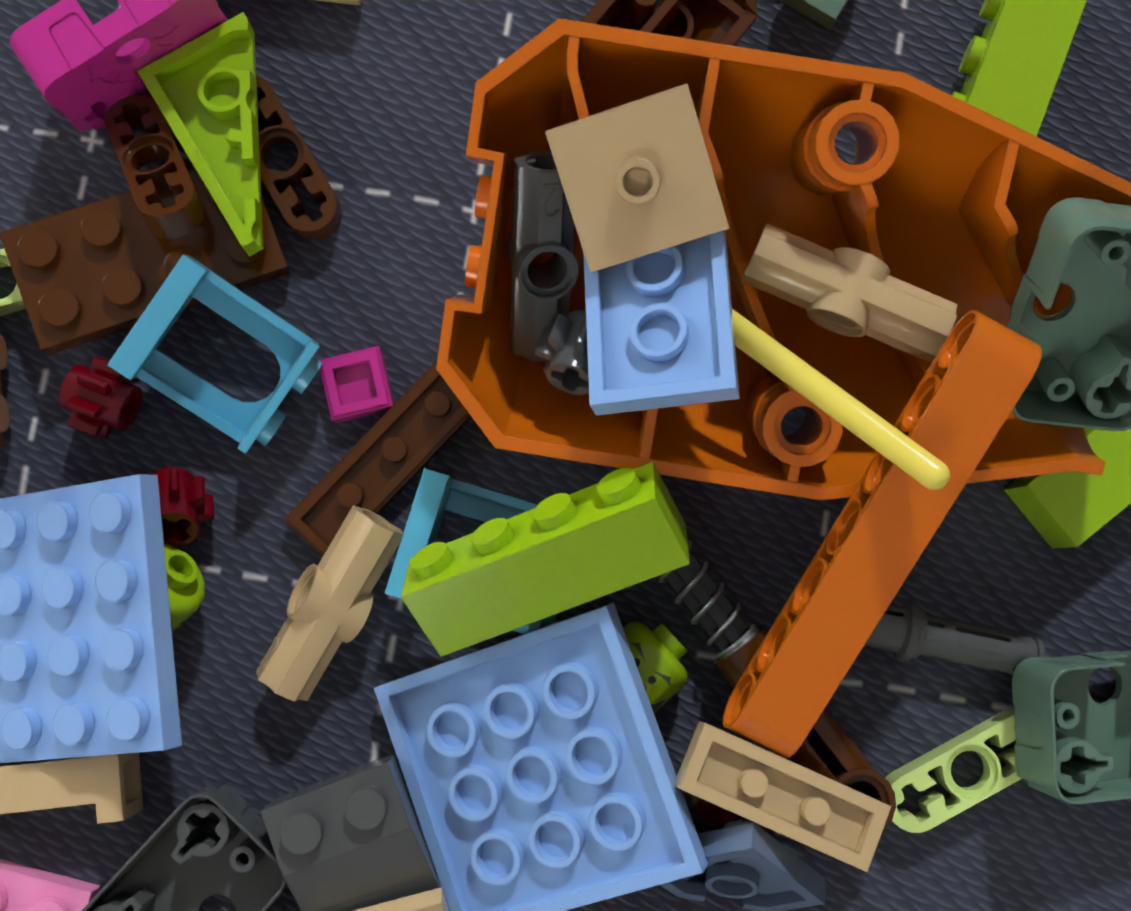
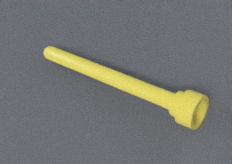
M732 309L736 347L927 489L939 490L948 484L950 470L944 462Z

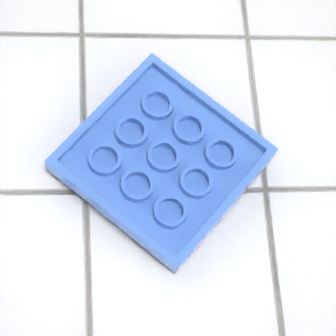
M137 474L0 498V763L164 751L182 746L158 475Z
M614 602L374 688L449 911H566L703 873L707 867L708 862L681 789L675 787L677 776Z

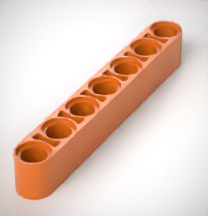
M977 310L969 311L957 322L894 424V427L948 466L950 470L948 484L939 490L927 489L877 452L733 689L723 714V726L725 729L783 758H790L797 752L1032 380L1042 357V348L1039 344Z

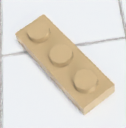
M700 721L697 724L675 780L676 788L865 872H868L891 806Z

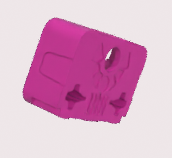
M61 0L16 29L10 37L9 44L50 105L63 113L79 131L85 133L91 128L98 131L106 127L104 123L105 114L115 102L134 95L152 97L137 72L138 70L228 21L219 8L217 1L117 0L121 7L93 25L77 0Z

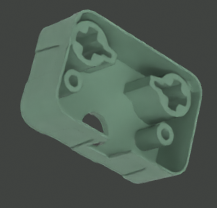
M1080 197L1066 198L1051 207L1043 220L1038 234V242L1010 311L1011 316L1007 327L1039 344L1042 348L1039 366L1012 412L1020 420L1027 422L1107 431H1126L1131 429V206L1105 203L1102 200ZM1060 283L1070 286L1072 291L1071 300L1061 312L1052 316H1041L1034 312L1033 302L1036 296L1046 310H1050Z
M1131 651L1081 653V655L1060 657L1040 656L1030 657L1021 661L1016 666L1012 677L1016 731L1015 765L1018 777L1027 780L1029 787L1069 804L1078 805L1131 799ZM1108 667L1115 675L1116 688L1109 700L1097 703L1089 694V679L1096 669Z

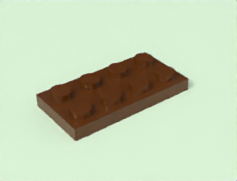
M196 169L188 173L203 205L204 218L194 231L179 238L164 239L153 235L149 231L135 203L131 190L0 232L3 246L40 350L49 356L134 327L182 255L191 256L239 290L290 274L262 197L263 249L250 257L242 248ZM172 192L160 196L165 208L176 204ZM192 297L185 309L202 303Z

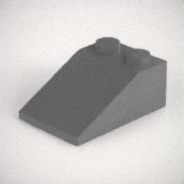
M396 752L279 796L260 811L283 878L301 911H353L441 887Z

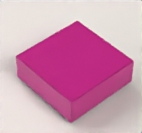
M380 346L320 360L323 362L320 372L331 420L334 423L385 412L395 404Z

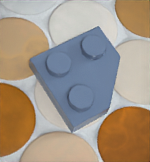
M742 820L728 822L722 829L698 834L708 862L703 873L660 884L679 898L704 902L706 890H709L718 896L742 899V909L752 911H786L825 904V878L801 860L796 853L787 849L764 831L760 825Z

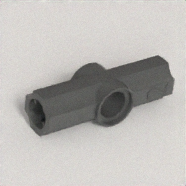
M551 150L528 151L526 155L514 158L513 224L506 244L507 254L511 262L509 346L513 355L524 356L532 362L547 361V359L535 354L537 345L545 326L553 327L558 314L567 316L570 313L571 289L575 285L579 274L578 261L573 253L575 224ZM548 251L554 252L550 260L544 264L529 265L538 254Z

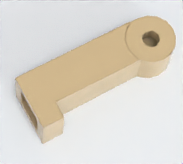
M139 753L0 763V816L9 813L95 804L97 824L124 821L144 810Z

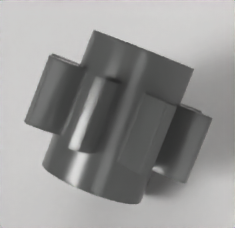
M575 310L567 316L558 314L553 327H544L535 351L537 356L547 359L543 372L546 374L548 381L557 389L574 395L589 394L586 310Z

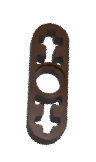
M256 75L259 109L270 127L259 131L260 178L284 219L295 233L309 240L324 239L334 233L340 225L342 219L341 203L272 86L263 77ZM278 143H290L298 150L296 163L292 168L284 172L271 171L266 167L265 163L267 152ZM302 182L317 203L324 202L320 206V212L323 216L317 221L312 222L307 215L297 218L305 210L293 187L298 186Z
M134 95L115 102L107 110L104 123L135 203L149 231L153 235L164 239L179 238L191 233L202 222L204 208L164 115L155 100L149 96ZM144 126L147 134L135 137L133 129ZM168 159L164 165L157 169L146 172L139 171L142 166L153 160ZM172 192L176 204L165 208L160 196Z

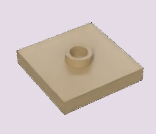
M688 83L545 131L590 273L729 229Z

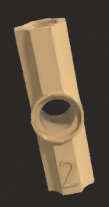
M766 223L741 279L743 283L806 309L807 316L811 321L830 332L847 337L867 335L928 362L934 360L952 331L958 316L956 315L958 304L890 276L891 270L888 265L870 253L848 247L836 248L831 251Z
M352 506L319 564L313 563L308 566L298 579L288 601V617L256 670L258 681L267 685L275 694L291 701H308L342 641L345 643L351 642L363 628L372 608V590L400 545L403 536L400 528L366 508Z

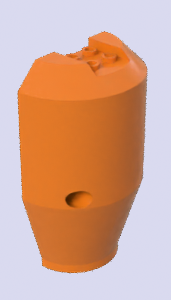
M559 18L484 75L475 84L466 157L479 164L493 166L492 176H480L476 193L475 217L485 218L486 220L482 245L470 246L466 264L465 286L476 288L475 296L459 294L445 300L436 370L496 449L615 468L635 469L653 461L659 474L820 501L847 498L854 492L877 451L736 346L740 399L596 416L590 407L589 394H569L557 389L548 381L546 374L543 372L546 361L532 362L524 356L513 355L509 346L511 262L507 254L506 244L513 224L514 158L524 156L528 151L551 150L545 131L688 83L729 225V229H726L725 232L732 309L893 426L932 361L928 362L921 358L919 359L914 355L867 335L847 337L830 332L811 321L807 316L806 309L741 282L766 223L800 236L831 251L836 248L848 247L872 254L888 265L891 270L890 276L958 304L956 315L958 316L954 326L969 311L977 310L1007 327L1012 305L1023 275H1026L1039 239L1040 228L1049 209L1061 200L1074 197L1131 206V182L904 72ZM843 126L849 128L856 138V157L852 165L842 161L835 150V138ZM574 227L573 253L578 261L579 274L575 285L571 289L570 312L586 310L584 253L576 227ZM548 251L538 254L529 265L544 264L550 260L554 252ZM1060 283L1050 310H1046L1036 296L1033 302L1034 312L1041 316H1052L1061 312L1071 300L1072 291L1070 286ZM806 406L805 421L800 429L791 435H783L781 423L786 413L795 407ZM1011 411L966 484L1071 471L1102 475L1105 461L1093 452L1086 438L1084 428L1027 422L1020 420Z

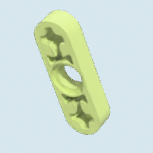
M1009 708L888 774L885 779L889 781L896 799V809L892 822L907 832H925L1021 780L1022 778L1018 777L1016 771L1015 747L1009 748L996 756L985 745V740L989 739L990 744L1002 748L1016 740L1014 728L1015 708ZM965 751L976 752L983 763V774L980 780L970 787L958 786L951 775L953 760L957 755ZM999 759L1005 763V767L1002 769ZM934 769L939 784L950 793V797L946 800L942 794L935 790L923 795L918 800L921 811L916 815H913L904 808H897V805L905 800L901 789L906 785L920 792L937 784L928 775V772Z

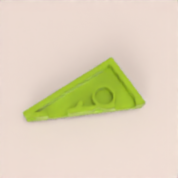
M242 12L137 72L242 248L250 257L263 249L255 33L246 15Z

